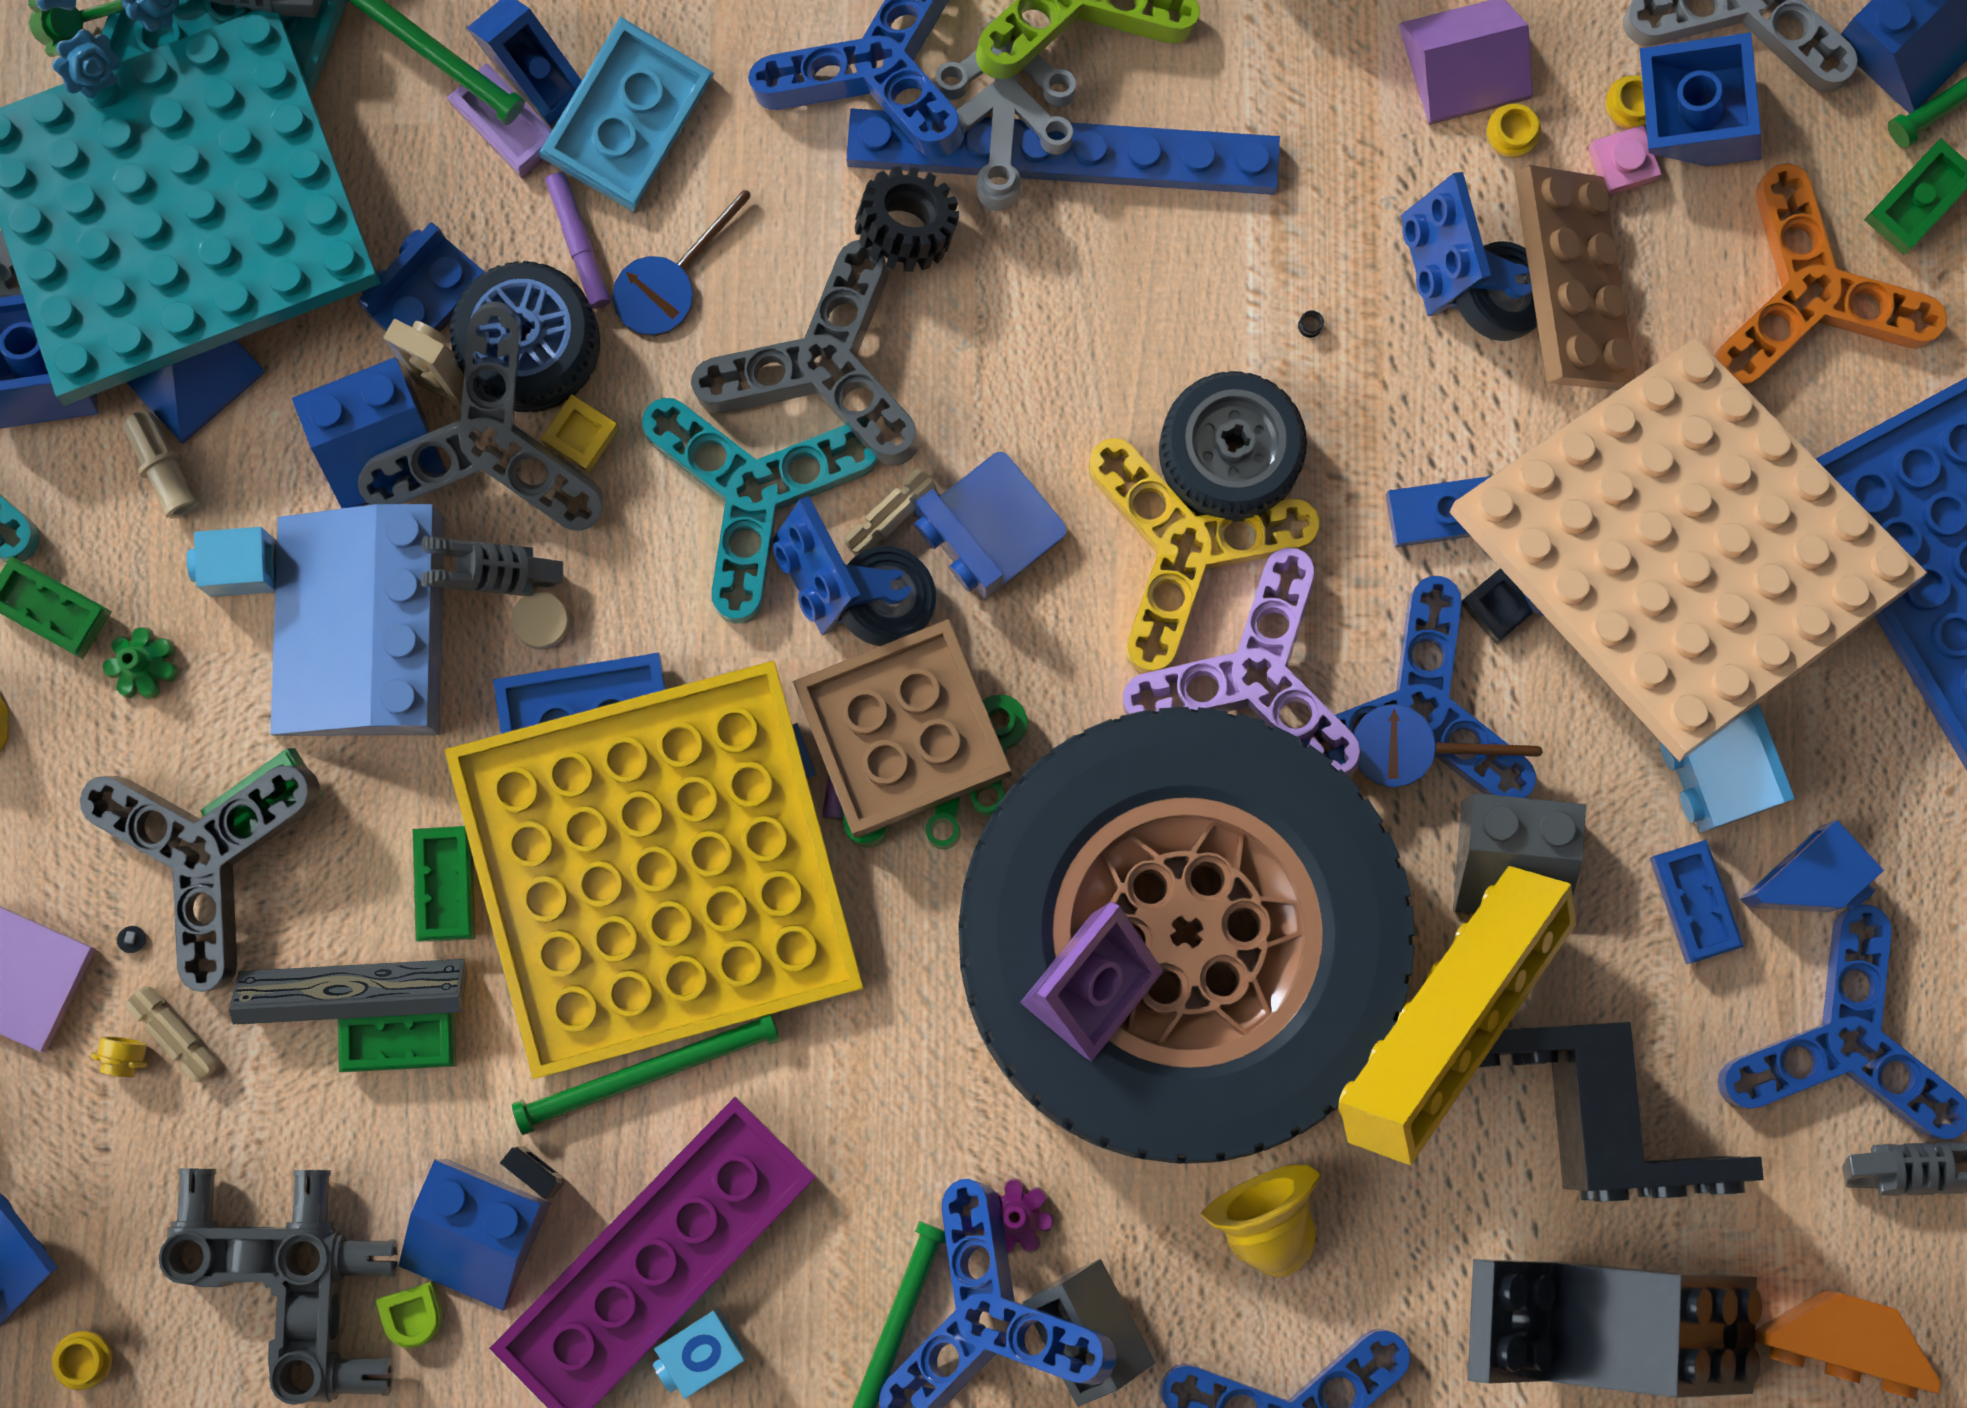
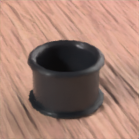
M1314 310L1303 313L1298 322L1299 332L1308 338L1319 335L1324 327L1323 316ZM1306 317L1315 318L1319 322V329L1316 331L1305 329L1303 319Z

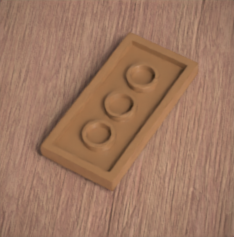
M1535 165L1526 166L1514 172L1546 383L1619 390L1636 377L1633 364L1634 353L1630 345L1625 314L1626 303L1622 293L1618 270L1617 247L1613 238L1609 213V196L1605 187L1604 177Z

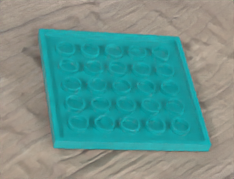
M263 10L254 11L124 60L117 70L112 71L117 77V83L113 87L102 88L96 97L92 99L85 97L81 90L75 94L68 93L64 89V84L0 107V227L55 396L64 406L381 284L284 21L279 13H266Z

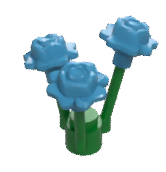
M29 0L28 5L33 10L29 20L30 31L37 41L46 45L45 52L49 57L59 56V58L53 61L52 68L62 77L64 89L72 94L78 93L81 90L85 97L92 99L96 97L102 88L113 87L117 83V77L112 71L117 70L121 66L122 61L111 50L110 41L106 35L98 34L93 37L90 31L83 29V23L126 11L130 19L141 22L146 30L153 32L157 31L160 26L162 28L171 27L173 24V12L179 6L180 1L115 0L79 11L75 7L76 0Z

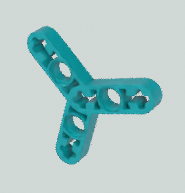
M661 398L653 401L647 406L642 418V426L648 441L662 454L725 501L712 584V602L718 614L724 620L734 624L746 623L754 619L762 607L777 510L797 503L800 499L807 496H815L863 477L873 471L879 462L866 448L863 461L855 463L851 455L835 460L839 472L830 474L827 457L821 450L822 448L830 446L832 457L847 450L846 441L851 438H856L859 445H864L846 425L762 458L755 459L697 413L674 398ZM674 414L678 415L676 421L679 428L691 438L684 454L677 452L684 447V444L675 434L666 431L662 436L657 435L660 429L656 419L660 415L667 419L671 418ZM695 428L701 430V432L692 437ZM707 444L721 446L726 451V460L723 466L715 471L700 469L695 463V458L702 446ZM799 457H812L819 463L820 473L813 482L800 484L790 477V465ZM779 466L782 482L788 492L779 495L776 483L762 490L763 500L753 503L749 496L739 497L738 494L746 490L744 481L754 478L758 485L773 481L774 477L770 469ZM745 529L755 531L761 538L760 549L755 555L741 558L731 552L730 541L736 532ZM728 564L741 570L758 569L756 576L745 572L744 590L747 595L753 597L751 602H742L739 610H731L729 601L722 598L724 592H733L735 588V571L725 572L726 565Z

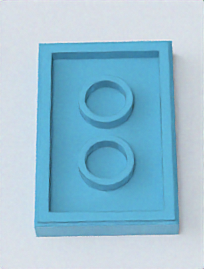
M620 16L540 150L539 157L634 213L711 82L714 72Z

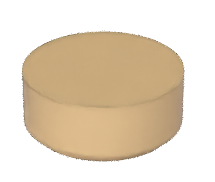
M534 592L532 596L521 598L515 605L511 617L512 627L517 637L525 645L538 650L549 649L558 645L565 638L570 623L568 612L561 601L554 595L546 592Z

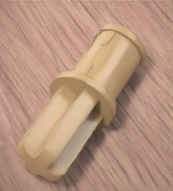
M144 410L126 417L123 429L141 463L138 472L141 477L149 479L164 509L165 517H169V519L177 518L196 509L199 501L194 496L179 466L182 457L177 451L171 450L154 414L149 410Z

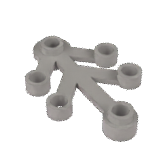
M1014 41L1008 42L999 50L993 47L992 52L996 55L1002 52L1010 54ZM976 51L961 63L946 62L937 69L936 87L948 100H956L964 96L967 92L968 84L983 74L975 59ZM1039 54L1022 69L1043 88L1044 99L1050 105L1064 107L1073 101L1076 79L1071 72L1065 69H1053ZM1017 74L1006 79L995 78L993 83L956 110L964 133L993 112L989 164L985 165L977 176L978 199L986 208L1002 211L1009 209L1015 205L1020 196V175L1016 168L1011 165L1014 114L1040 138V144L1046 152L1054 155L1063 154L1072 145V124L1063 117H1051L1017 83ZM953 76L960 79L961 82L956 85H947L943 80ZM1054 84H1064L1068 87V90L1065 92H1055L1051 89V86ZM932 121V129L937 133H941L942 131ZM1052 131H1060L1066 137L1061 140H1053L1047 134ZM1002 177L1007 179L1008 182L996 185L989 179Z

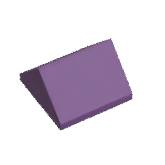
M1488 0L1400 23L1399 29L1429 125L1501 107L1506 104L1528 100L1533 96L1529 27L1506 0Z
M1109 902L1090 915L1020 1003L1083 1057L1093 1061L1163 973V970L1121 907L1113 902Z

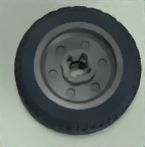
M1242 371L1211 374L1188 386L1170 407L1159 441V461L1162 474L1167 485L1182 502L1197 514H1208L1218 518H1225V520H1233L1232 522L1245 521L1244 519L1252 518L1255 515H1264L1267 510L1274 507L1281 500H1284L1300 475L1307 452L1304 421L1289 395L1270 380L1263 379L1261 376L1253 373H1243ZM1229 441L1237 443L1235 453L1228 451Z

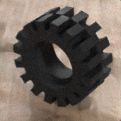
M901 166L892 167L889 176L884 170L877 173L875 180L870 179L867 183L856 215L855 234H861L859 244L864 250L872 246L870 257L877 262L883 255L888 258L885 267L893 270L897 262L903 263L904 272H913L916 262H918L922 271L929 269L932 261L938 264L943 259L945 252L948 251L959 220V211H956L958 202L955 196L948 197L949 186L944 182L936 187L934 183L937 176L928 172L925 179L918 177L919 168L910 167L907 175H903ZM904 211L911 213L921 219L926 226L908 227L895 221L888 212Z

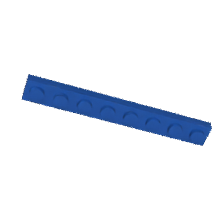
M850 108L847 167L891 170L892 167L901 166L902 171H909L910 167L919 168V172L978 176L980 170L989 164L992 117H985L965 132L961 146L954 153L946 157L932 158L925 156L916 148L885 110ZM929 115L925 118L928 130H932V119ZM1014 119L1011 165L1016 168L1020 178L1269 195H1275L1277 190L1280 136L1071 123L1073 139L1070 149L1063 154L1054 155L1042 148L1040 138L1021 119ZM1052 131L1047 134L1053 140H1061L1066 137L1060 131Z

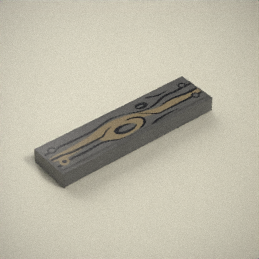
M465 959L238 971L229 1013L232 1024L238 1025L461 1012L467 979Z

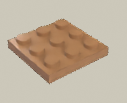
M949 619L792 681L854 838L1012 776L1007 759Z

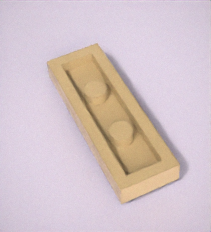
M394 318L383 339L415 383L462 408L464 374L454 360L456 353L443 344L446 338L437 330L420 321H415L413 326L410 327Z

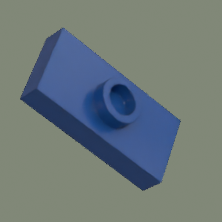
M1491 476L1388 490L1386 501L1394 548L1472 537L1450 514V510L1456 500Z
M1707 840L1649 858L1686 965L1744 947Z

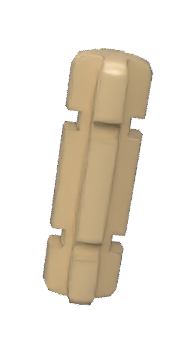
M920 469L914 470L902 482L903 488L901 490L895 488L865 517L866 523L863 526L858 523L845 536V544L855 556L869 548L877 547L881 539L886 541L916 513L915 502L931 489H934L935 492L937 491L936 484L925 472Z
M144 986L136 991L125 1004L126 1009L138 1022L146 1023L144 1029L173 1061L182 1062L180 1068L191 1081L200 1083L210 1077L220 1065L216 1056L207 1047L199 1046L201 1040L172 1008L163 1007L165 1000L154 988Z

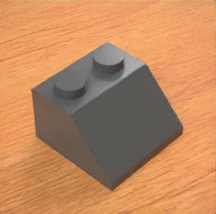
M1473 793L1462 800L1453 911L1475 914L1481 905L1486 889L1497 883L1508 866L1570 883L1572 895H1574L1583 861L1586 804Z

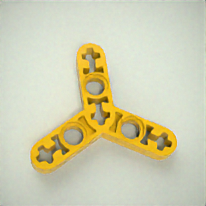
M1118 438L1105 439L1098 443L1091 452L1088 469L1093 483L1157 554L1126 645L1128 662L1135 670L1142 674L1168 668L1173 661L1204 570L1269 558L1273 553L1284 548L1304 550L1313 542L1319 530V516L1315 508L1308 502L1301 499L1281 500L1274 507L1267 510L1264 515H1255L1252 518L1244 519L1245 521H1236L1248 524L1255 534V542L1250 548L1236 550L1227 544L1224 537L1225 528L1229 524L1234 523L1232 522L1233 520H1225V518H1218L1208 514L1196 517L1127 441ZM1105 454L1112 459L1117 458L1119 455L1126 459L1122 470L1132 482L1138 473L1145 478L1135 483L1125 497L1118 493L1125 487L1124 480L1114 471L1107 475L1101 472L1104 465L1102 456ZM1148 491L1157 493L1165 502L1164 513L1160 517L1151 520L1142 518L1134 509L1136 497ZM1287 513H1294L1297 521H1306L1308 526L1302 529L1299 539H1293L1289 530L1272 533L1270 540L1273 545H1265V526L1260 517L1267 516L1269 518L1268 528L1282 525L1287 518ZM1184 533L1195 536L1193 543L1197 548L1201 549L1200 553L1191 552L1183 570V573H1194L1193 580H1190L1178 571L1160 569L1162 563L1173 568L1178 554V547L1171 544V540H1181ZM1163 583H1174L1179 586L1184 594L1183 605L1171 612L1158 608L1153 599L1155 588ZM1144 614H1148L1160 623L1177 625L1176 631H1172L1167 626H1164L1159 647L1166 650V655H1156L1152 662L1143 660V650L1136 646L1137 641L1146 642L1149 639L1154 624L1151 621L1144 622Z

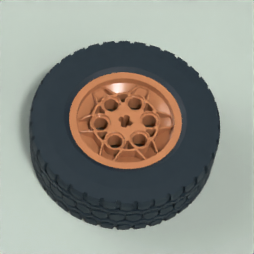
M1189 707L1159 708V711H1150L1148 709L1121 715L1120 719H1109L1084 730V733L1074 735L1050 751L1051 753L1041 757L1021 776V779L1016 784H1013L997 805V809L990 816L973 851L963 885L958 923L960 970L971 1014L988 1051L1012 1085L1031 1105L1054 1123L1091 1144L1133 1158L1176 1164L1221 1162L1253 1155L1263 1150L1266 1151L1292 1140V1138L1299 1134H1303L1338 1108L1340 1095L1346 1084L1350 1081H1355L1368 1063L1374 1045L1379 1040H1384L1396 1024L1410 988L1408 982L1409 976H1412L1415 946L1412 945V937L1415 936L1413 906H1410L1408 899L1411 893L1405 869L1400 867V863L1397 860L1401 857L1389 831L1385 832L1381 825L1383 820L1369 799L1366 798L1364 800L1363 796L1358 792L1361 789L1342 769L1338 771L1331 765L1333 761L1309 744L1307 747L1299 742L1301 738L1277 726L1271 728L1265 725V721L1239 713L1234 716L1227 714L1228 711L1202 707H1198V710L1189 709ZM1207 866L1218 873L1221 886L1217 894L1205 896L1195 891L1191 883V873L1195 868ZM1142 874L1157 876L1164 885L1163 899L1154 904L1140 901L1133 890L1135 878ZM1109 902H1113L1121 907L1135 930L1140 933L1143 942L1163 972L1172 975L1178 982L1179 992L1175 1001L1170 1004L1156 1002L1147 992L1093 1061H1090L1071 1047L1020 1002L1090 915ZM1243 911L1253 917L1257 926L1254 939L1249 942H1240L1229 934L1227 920L1231 913ZM1177 920L1182 926H1186L1191 922L1196 925L1199 933L1193 937L1198 943L1195 948L1192 949L1187 943H1183L1178 947L1173 943L1170 936L1176 932L1171 925L1174 921ZM1221 964L1232 970L1236 984L1229 996H1218L1209 990L1206 984V973L1212 965Z

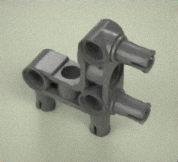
M179 1168L177 1221H171V1227L167 1228V1239L161 1246L159 1253L160 1268L168 1279L180 1284L198 1287H223L233 1285L234 1282H263L265 1288H271V1294L277 1297L275 1339L269 1341L268 1345L269 1381L274 1395L282 1402L291 1405L306 1402L330 1403L332 1400H336L339 1394H381L382 1396H389L393 1378H370L369 1375H387L392 1373L393 1361L391 1357H384L383 1359L341 1358L338 1352L341 1281L344 1279V1276H387L388 1278H394L398 1261L374 1260V1256L398 1255L397 1241L395 1239H389V1241L347 1240L344 1234L335 1231L336 1228H333V1222H327L329 1176H331V1170H293L292 1222H286V1227L218 1226V1221H212L214 1180L217 1169ZM191 1240L200 1245L204 1256L203 1263L196 1272L186 1268L182 1260L183 1248ZM306 1241L315 1245L320 1255L319 1265L311 1274L300 1269L296 1259L299 1247ZM297 1360L305 1361L313 1369L314 1382L309 1391L298 1389L291 1380V1369Z

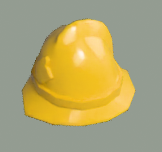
M1285 1165L1235 1186L1215 1198L1200 1215L1211 1226L1224 1232L1228 1244L1237 1259L1248 1263L1263 1274L1275 1278L1288 1276L1298 1271L1311 1258L1314 1251L1316 1232L1310 1211L1311 1202L1309 1197L1322 1176L1309 1165Z

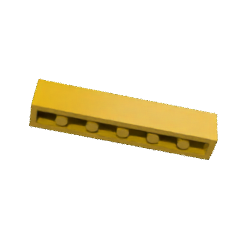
M1508 866L1497 883L1486 889L1481 905L1468 923L1465 922L1459 927L1454 943L1441 961L1433 963L1427 974L1426 982L1414 999L1405 1002L1402 1012L1399 1013L1398 1021L1386 1038L1379 1040L1374 1045L1368 1063L1355 1081L1348 1082L1340 1095L1338 1107L1342 1115L1348 1143L1410 1166L1413 1164L1576 926L1570 883Z

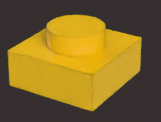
M571 394L540 439L544 445L589 473L618 432L619 427L617 423Z

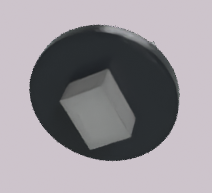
M137 926L125 927L117 936V945L125 953L139 951L146 942L144 931Z

